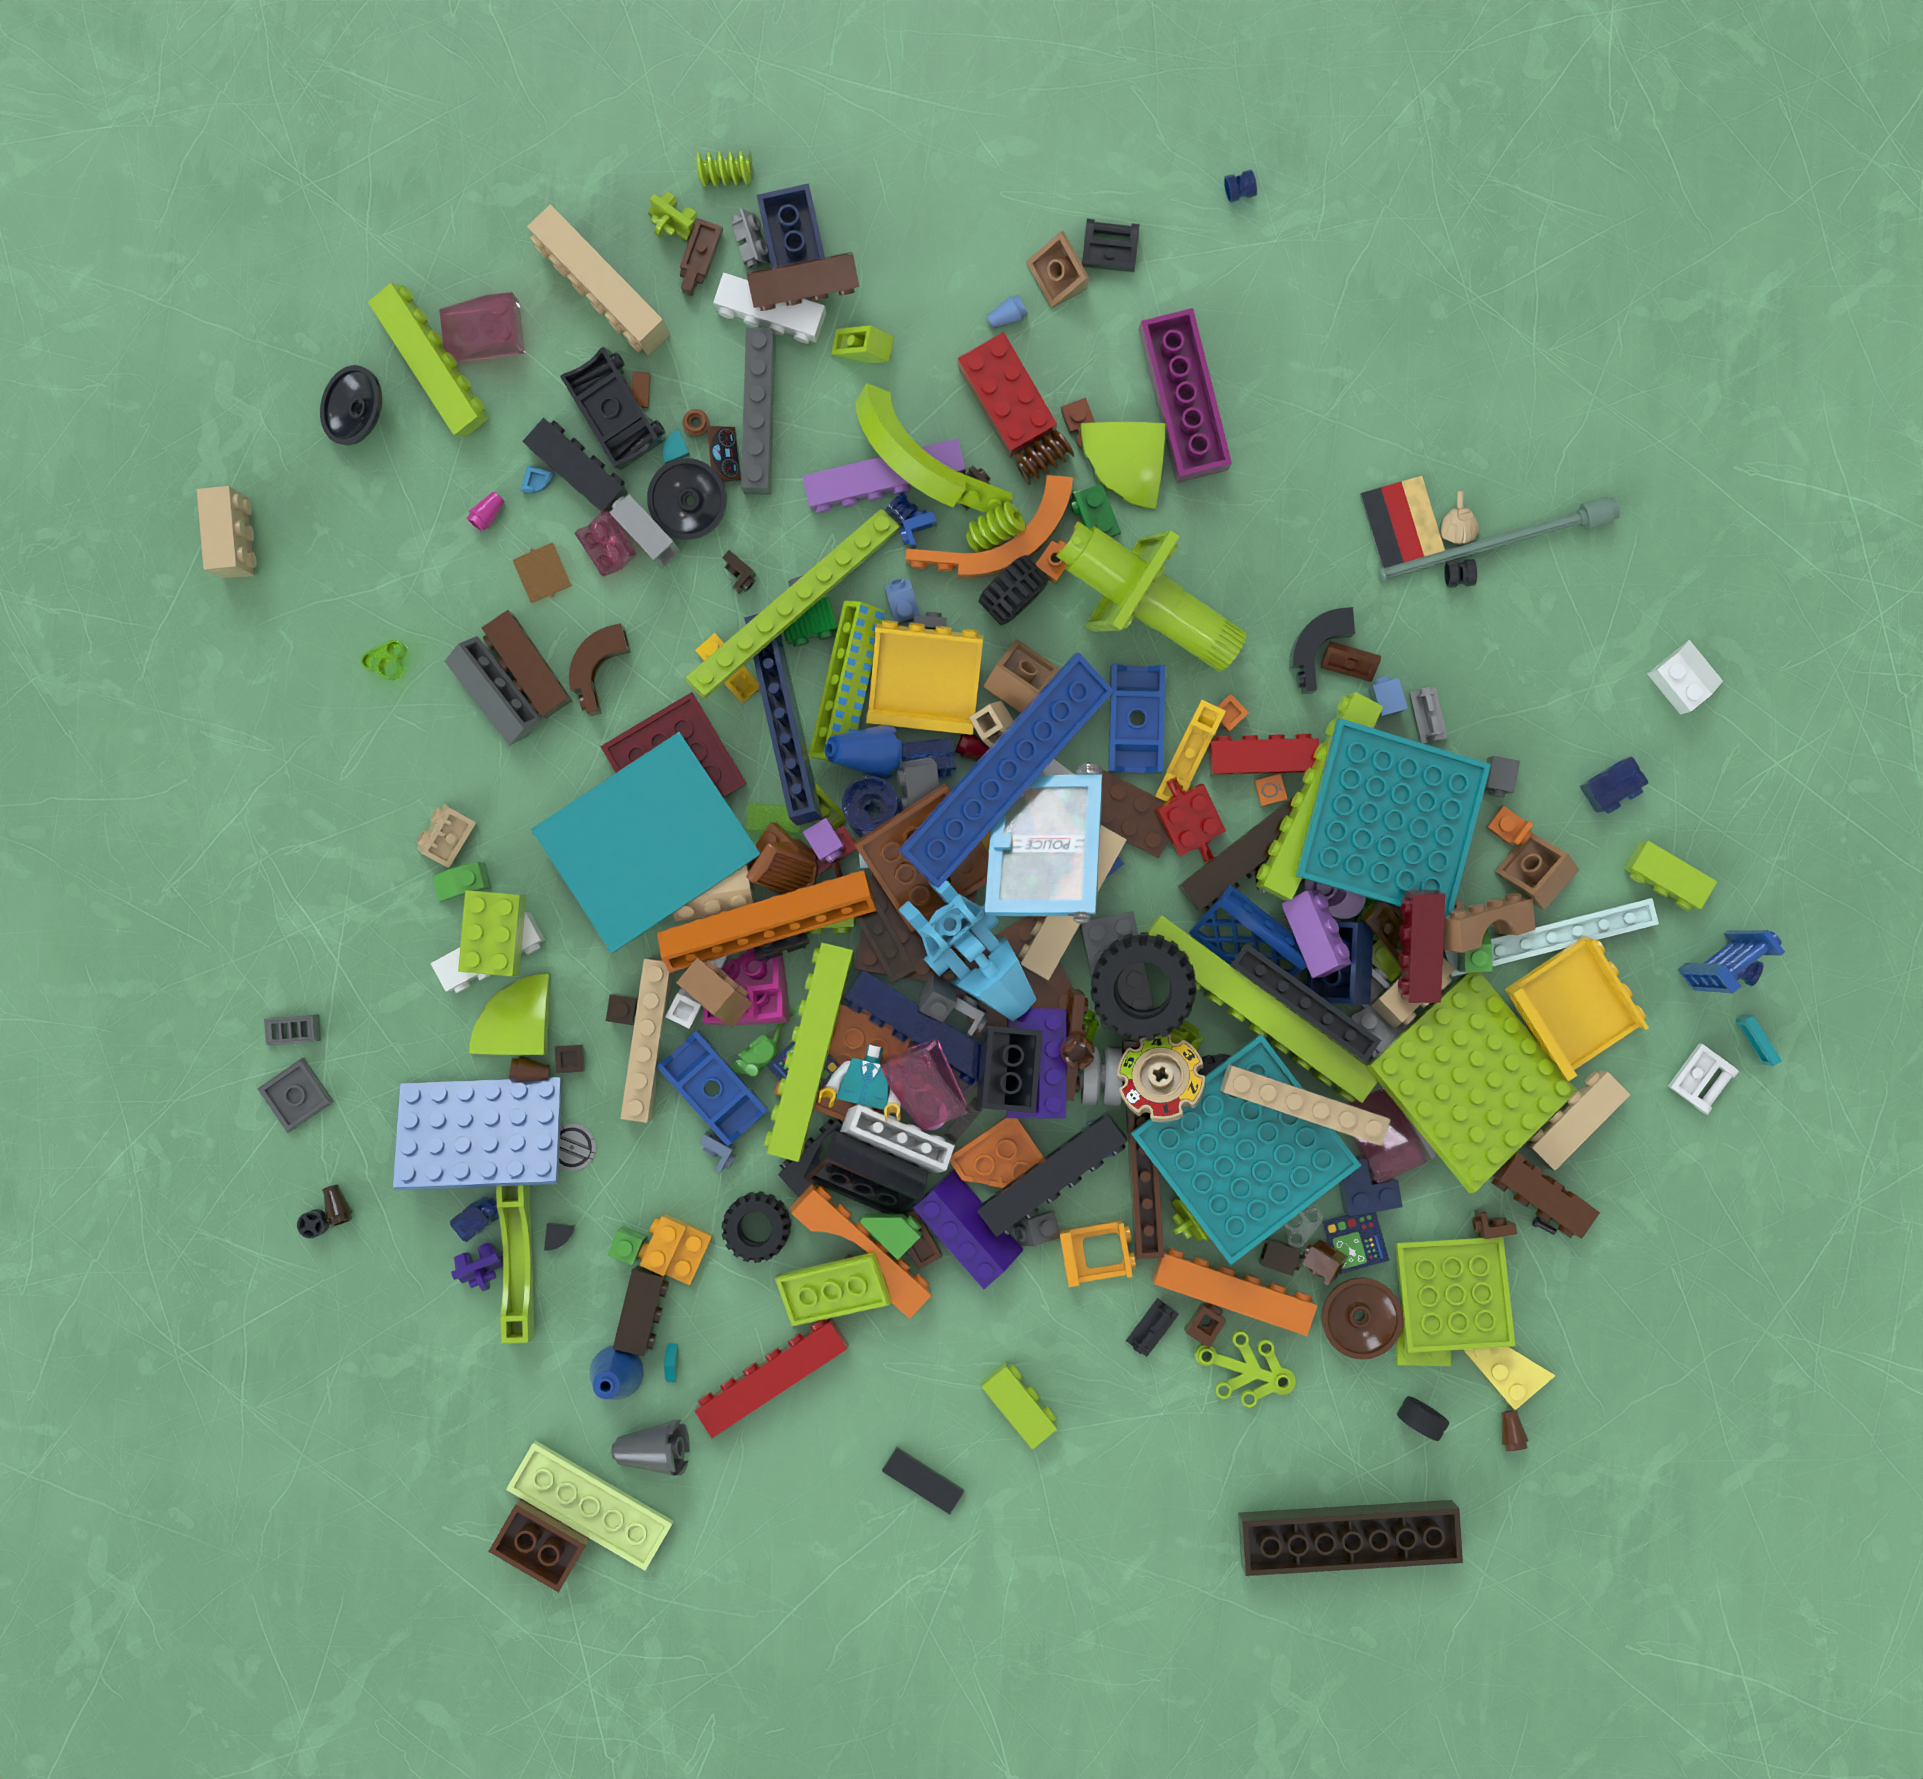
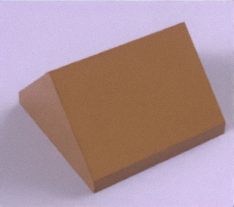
M1064 231L1059 232L1026 261L1051 308L1087 290L1089 276Z

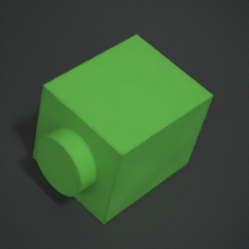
M622 1226L617 1230L607 1256L633 1265L638 1261V1254L647 1235Z

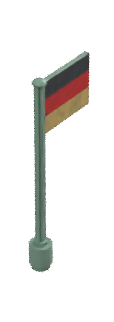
M1422 476L1360 493L1382 566L1379 569V577L1384 582H1387V579L1442 564L1446 561L1456 560L1578 524L1580 526L1584 525L1588 530L1613 523L1614 519L1620 517L1617 500L1614 497H1603L1582 503L1580 510H1577L1575 514L1445 551Z

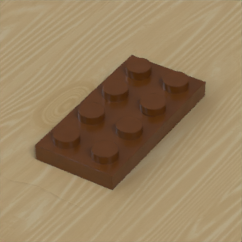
M1088 762L1082 775H1102L1101 825L1127 839V843L1159 858L1169 837L1155 808L1166 802ZM1075 788L1065 809L1070 814L1086 821L1088 788Z

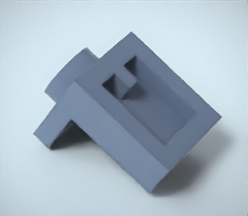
M708 1131L703 1135L699 1143L704 1146L703 1151L713 1157L722 1156L715 1171L720 1173L724 1168L729 1169L736 1155L732 1154L735 1146L730 1144L727 1147L719 1137Z

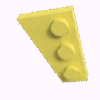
M1510 1347L1463 1350L1514 1410L1518 1409L1555 1377L1553 1373Z

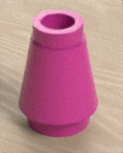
M492 491L468 511L469 515L466 519L475 528L484 532L486 528L490 529L505 501Z

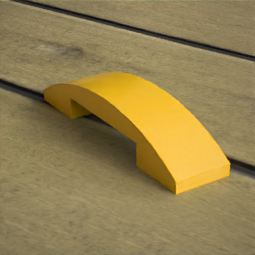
M1201 699L1155 797L1167 802L1173 796L1166 782L1174 777H1177L1182 790L1189 789L1196 770L1226 712L1225 710Z

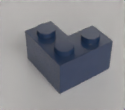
M1362 1155L1355 1156L1362 1166L1339 1182L1344 1213L1348 1216H1355L1403 1207L1398 1180L1393 1177L1371 1180L1367 1158Z

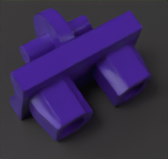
M486 1243L477 1248L480 1256L478 1261L473 1262L471 1254L468 1252L455 1256L456 1270L451 1271L453 1279H459L462 1284L468 1282L470 1288L479 1286L482 1291L489 1290V1281L497 1278L494 1270L503 1267V1256L498 1254L492 1243Z

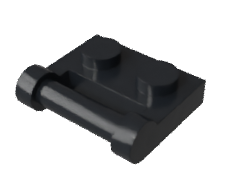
M1087 218L1082 258L1083 267L1134 272L1140 224L1132 223L1131 226L1100 223L1095 222V219ZM1093 233L1130 237V241L1093 238Z

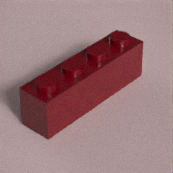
M1405 890V898L1401 900L1404 925L1400 927L1403 952L1399 953V966L1402 968V978L1398 980V993L1408 1003H1441L1446 894L1438 890Z

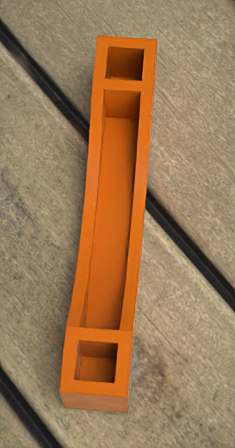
M812 1183L790 1206L791 1214L810 1231L840 1235L853 1241L867 1253L875 1252L892 1300L891 1303L910 1319L932 1296L928 1288L930 1283L921 1274L915 1276L909 1271L911 1266L902 1257L897 1260L879 1241H876L870 1235L871 1233L860 1222L857 1224L850 1218L852 1213L843 1204L840 1203L837 1206L830 1200L832 1195L823 1186L817 1188Z

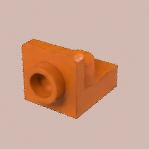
M1501 806L1486 828L1510 846H1516L1519 843L1523 845L1531 836L1530 828L1533 826V823L1524 821L1507 807Z

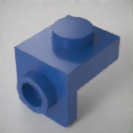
M920 510L913 513L912 518L903 520L904 529H901L900 533L904 545L909 544L911 549H916L913 533L937 526L933 511L927 513V510Z

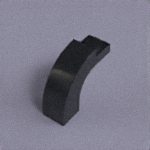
M1353 607L1338 608L1322 613L1307 624L1294 641L1290 653L1289 669L1300 668V672L1296 674L1297 687L1302 688V694H1312L1317 691L1315 655L1319 646L1327 640L1350 638L1355 634Z

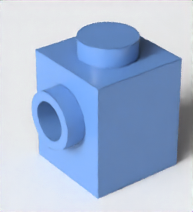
M1390 676L1375 679V685L1368 688L1371 700L1383 706L1378 718L1408 709L1399 678L1391 680Z

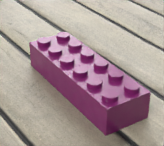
M1186 309L1141 320L1139 334L1161 423H1166L1165 439L1176 483L1228 471L1232 461L1194 309Z

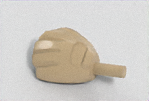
M1459 490L1457 491V508H1452L1443 517L1439 533L1443 540H1448L1455 544H1466L1476 538L1480 529L1469 507H1464V491Z

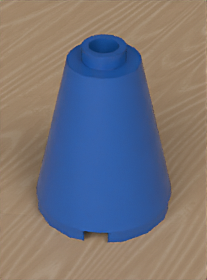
M879 725L831 736L825 744L824 751L828 760L832 763L884 779L893 776L890 775L891 772L899 768L902 758L901 739H896L894 732L897 731L895 728L889 725Z
M613 1346L601 1350L594 1357L590 1366V1380L593 1391L602 1399L619 1400L629 1397L639 1388L644 1375L643 1364L638 1355L615 1350Z

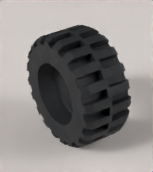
M1141 932L1140 935L1133 936L1132 933L1125 935L1124 939L1120 941L1117 939L1100 955L1092 975L1091 999L1095 1003L1094 1009L1097 1015L1103 1017V1023L1108 1028L1112 1026L1116 1029V1034L1122 1037L1124 1034L1131 1036L1130 1040L1139 1041V1038H1146L1147 1041L1155 1040L1156 1036L1161 1035L1163 1038L1170 1035L1171 1030L1174 1028L1178 1029L1183 1024V1020L1186 1017L1188 1018L1195 1001L1196 980L1193 964H1190L1188 955L1185 951H1181L1178 948L1177 943L1172 940L1169 942L1164 939L1165 936L1159 934L1151 936L1149 932ZM1138 962H1147L1161 968L1167 975L1170 985L1169 994L1164 1003L1151 1010H1139L1126 1004L1118 991V979L1126 967Z

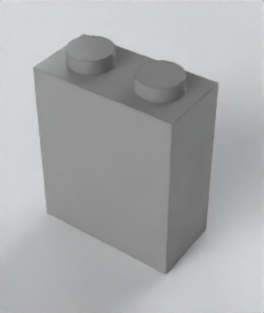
M630 494L626 498L622 496L612 505L613 510L609 513L661 569L681 552L673 540Z

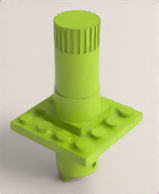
M1079 521L1073 528L1075 529L1073 535L1064 548L1059 550L1056 557L1066 563L1065 570L1103 595L1084 625L1085 628L1091 632L1120 631L1123 628L1126 629L1133 618L1136 617L1218 672L1224 671L1235 660L1245 643L1247 632L1184 590L1183 586L1163 573L1166 567L1162 564L1166 558L1170 559L1177 550L1178 545L1176 542L1180 537L1179 535L1170 530L1141 536L1130 551L1097 527L1092 526L1089 529Z

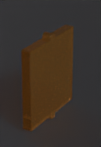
M553 543L537 550L530 549V553L513 560L531 603L547 596L553 597L554 593L572 586Z

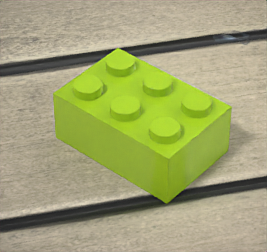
M465 890L458 972L519 976L526 905L525 895Z

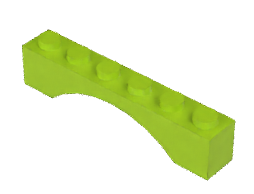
M530 1185L496 1186L497 1211L503 1244V1296L500 1315L501 1344L528 1343L535 1337Z

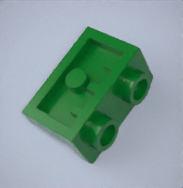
M1102 483L1080 492L1079 490L1073 491L1072 500H1069L1074 515L1079 514L1083 525L1089 529L1095 526L1111 538L1121 534Z

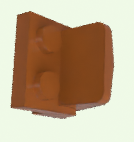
M771 822L755 845L760 850V856L749 863L750 871L746 875L747 879L754 884L766 887L770 891L781 895L796 891L799 888L815 885L817 875L815 859L817 855L800 839L791 837L778 823Z

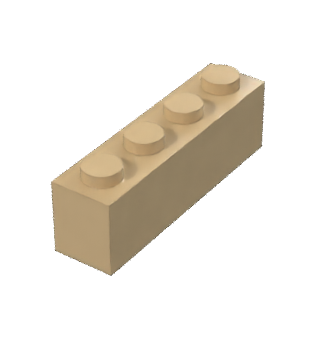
M1602 1070L1592 1072L1585 1079L1584 1082L1586 1084L1579 1091L1576 1090L1561 1110H1558L1548 1120V1123L1542 1129L1540 1128L1525 1145L1547 1168L1555 1171L1631 1095L1609 1072Z

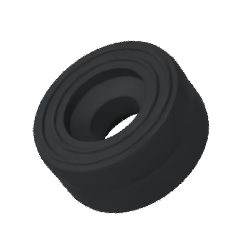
M1410 1396L1405 1398L1397 1412V1416L1405 1424L1435 1441L1441 1439L1450 1423L1447 1418L1435 1409Z

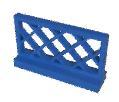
M1232 885L1225 889L1222 896L1189 931V934L1229 965H1231L1241 951L1240 942H1253V948L1258 952L1259 942L1267 943L1272 947L1273 953L1261 954L1268 959H1274V963L1279 967V959H1287L1295 965L1293 969H1283L1293 977L1300 970L1303 971L1307 967L1294 934ZM1222 907L1230 914V919H1218L1217 909ZM1202 926H1213L1215 936H1206L1199 929ZM1219 926H1232L1233 936H1220ZM1237 926H1246L1251 930L1252 936H1239ZM1221 942H1234L1236 953L1226 952L1222 948Z

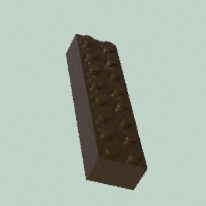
M1452 1500L1238 1513L1241 1566L1245 1576L1463 1563L1460 1510Z

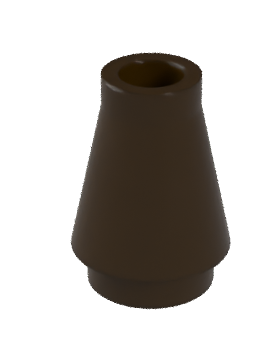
M338 1184L322 1189L326 1221L330 1222L331 1227L352 1220L351 1213L353 1211L341 1193Z

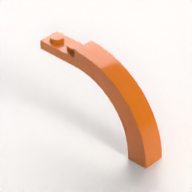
M1047 475L1044 495L1036 514L1026 526L1025 531H1021L1007 543L994 549L977 553L906 549V564H911V568L920 570L926 569L927 566H936L937 570L952 572L953 568H958V579H978L1000 574L1008 565L1021 556L1027 555L1031 558L1048 542L1061 523L1069 502L1073 477Z

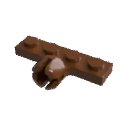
M1069 989L1066 1038L1060 1046V1055L1066 1063V1101H1074L1075 1093L1079 1092L1080 1078L1077 1076L1078 1068L1083 1070L1090 1066L1094 1060L1092 1053L1095 1052V1048L1089 1039L1085 1037L1086 1028L1085 1024H1083V1014L1088 1012V998H1085V994L1080 989Z

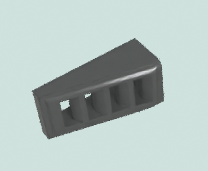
M319 1014L264 1019L266 1045L321 1041ZM302 1021H306L307 1037H303ZM286 1022L288 1038H284L283 1023ZM293 1022L297 1024L298 1037L294 1038ZM277 1023L278 1039H273L272 1024Z

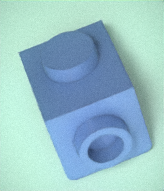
M897 578L884 586L894 621L899 623L913 619L914 616H920L910 579Z

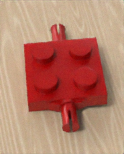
M1177 777L1171 778L1166 783L1173 796L1166 803L1155 808L1178 856H1183L1192 850L1199 849L1203 861L1208 862L1214 858L1208 843L1213 838L1226 832V829L1204 784L1200 783L1189 790H1182Z

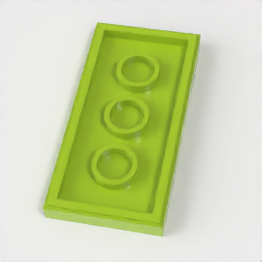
M875 1252L777 1274L775 1277L792 1327L884 1307L892 1302Z

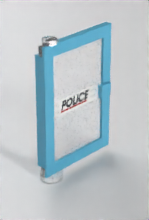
M1095 764L1079 765L1076 768V775H1039L993 826L990 834L985 901L986 916H1073V921L1081 924L1088 923L1090 916H1096L1103 770L1100 766Z

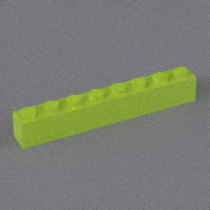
M1357 692L1350 693L1340 699L1336 708L1339 712L1335 720H1331L1326 728L1325 734H1327V737L1314 753V758L1316 759L1312 768H1308L1303 776L1302 782H1304V786L1301 792L1298 791L1291 802L1293 809L1290 815L1283 819L1279 828L1282 832L1278 840H1274L1268 850L1270 857L1257 873L1256 878L1259 880L1256 887L1284 901L1293 899L1302 878L1295 877L1336 720L1341 718L1374 728L1383 709L1382 705Z
M822 942L820 948L816 947L814 950L812 963L816 965L814 973H809L805 989H808L809 993L807 1000L802 999L798 1015L802 1016L800 1026H795L791 1041L796 1043L793 1053L788 1052L785 1068H789L787 1078H782L779 1085L778 1094H781L782 1097L780 1105L775 1104L771 1120L775 1121L773 1132L768 1131L764 1147H768L767 1154L797 1162L801 1161L854 956L853 950Z

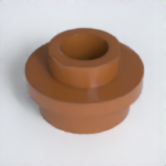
M690 410L683 417V427L689 435L701 436L707 431L709 418L702 410ZM696 419L701 421V425L697 428L692 426V422Z

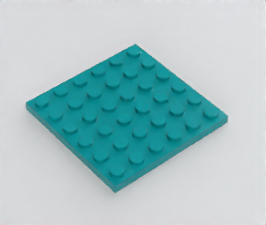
M1341 718L1337 719L1295 877L1370 899L1385 901L1387 904L1401 907V900L1405 898V890H1438L1446 894L1445 916L1450 915V911L1455 906L1491 764Z
M1259 1034L1205 1076V1089L1199 1103L1195 1108L1185 1106L1182 1109V1118L1170 1122H1153L1149 1118L1131 1132L1132 1136L1230 1265L1362 1166L1334 1129L1219 1090L1228 1064L1303 1089L1262 1034Z

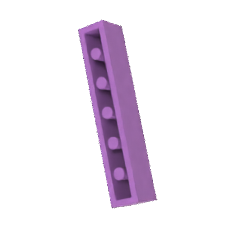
M958 438L921 447L939 462L957 472L966 474ZM881 457L802 475L811 512L817 511V514L830 512L832 507L842 505L844 508L857 505L858 501L864 499L877 501L883 499L884 494L893 492L894 495L906 494L910 492L909 488H914Z

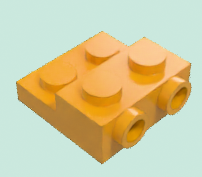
M664 1213L660 1219L655 1218L650 1227L649 1233L653 1234L649 1244L644 1242L638 1254V1257L642 1259L640 1266L662 1276L667 1275L687 1285H691L713 1235Z

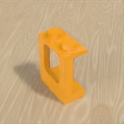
M1122 1220L1059 1230L1069 1287L1080 1286L1079 1283L1123 1275H1126L1127 1278L1133 1277L1132 1269H1136L1134 1253H1129L1127 1246L1128 1242H1132L1129 1226L1124 1227ZM1117 1233L1123 1256L1122 1262L1095 1268L1087 1267L1083 1248L1084 1238Z

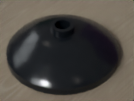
M351 365L338 371L327 384L320 405V420L325 434L333 442L346 446L354 445L365 439L375 428L382 410V391L375 374L365 367Z
M680 458L666 463L655 473L648 487L647 504L652 519L665 533L679 539H697L712 532L721 522L727 507V492L722 478L710 465L693 458ZM691 495L694 496V504L688 505L687 498Z

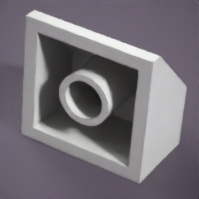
M1690 640L1686 641L1647 673L1680 715L1694 710L1710 697L1723 682Z

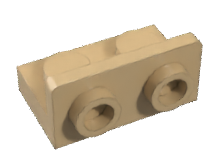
M444 803L441 808L437 807L430 819L432 824L427 831L423 830L419 835L417 849L421 854L449 868L476 822Z

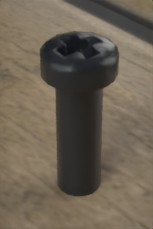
M1535 1217L1532 1221V1226H1538L1552 1235L1557 1231V1229L1542 1222L1539 1217Z

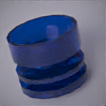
M875 776L862 777L853 781L845 790L842 798V812L852 830L860 838L901 812L900 801L893 787L884 779ZM877 807L879 812H875L874 817H871L869 812H873L874 808Z

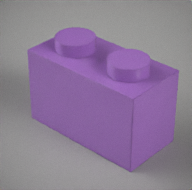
M827 818L803 831L806 839L822 862L827 860L831 863L843 856L841 851L846 847Z

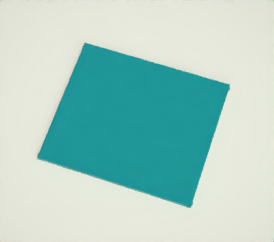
M680 732L531 829L532 834L536 836L608 947V951L612 954L760 856V850L756 848Z

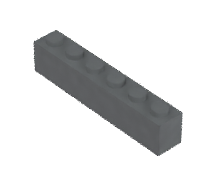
M746 328L741 488L744 494L771 495L776 343L773 328Z

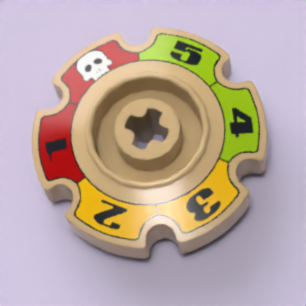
M1159 1035L1152 1041L1141 1038L1139 1040L1140 1048L1134 1050L1129 1047L1119 1062L1117 1077L1125 1082L1119 1088L1121 1097L1127 1107L1136 1115L1141 1116L1142 1113L1149 1112L1153 1122H1170L1183 1117L1182 1109L1185 1106L1195 1108L1203 1095L1205 1076L1197 1073L1203 1068L1202 1059L1194 1047L1185 1040L1178 1044L1173 1043L1171 1035L1163 1038ZM1162 1074L1166 1075V1079H1162L1161 1082H1157L1156 1076L1161 1077Z

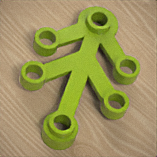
M1237 1330L1232 1334V1342L1239 1348L1245 1362L1216 1353L1212 1345L1208 1348L1201 1343L1195 1349L1194 1355L1200 1365L1210 1366L1216 1364L1242 1373L1228 1381H1219L1215 1385V1393L1221 1399L1229 1398L1232 1391L1256 1379L1266 1381V1383L1254 1390L1247 1389L1241 1393L1240 1400L1245 1407L1251 1408L1255 1406L1258 1399L1272 1392L1286 1395L1295 1388L1296 1379L1291 1370L1280 1366L1274 1353V1345L1269 1339H1261L1257 1344V1349L1262 1356H1265L1271 1371L1260 1368L1248 1344L1249 1337L1242 1330ZM1240 1334L1245 1336L1243 1343L1236 1342V1337ZM1264 1343L1270 1344V1350L1267 1352L1261 1351V1346ZM1205 1351L1211 1353V1357L1208 1360L1202 1359V1354ZM1280 1378H1287L1286 1385H1278V1380ZM1221 1386L1228 1387V1391L1225 1394H1220L1218 1390ZM1247 1394L1253 1395V1400L1250 1403L1244 1402V1397Z

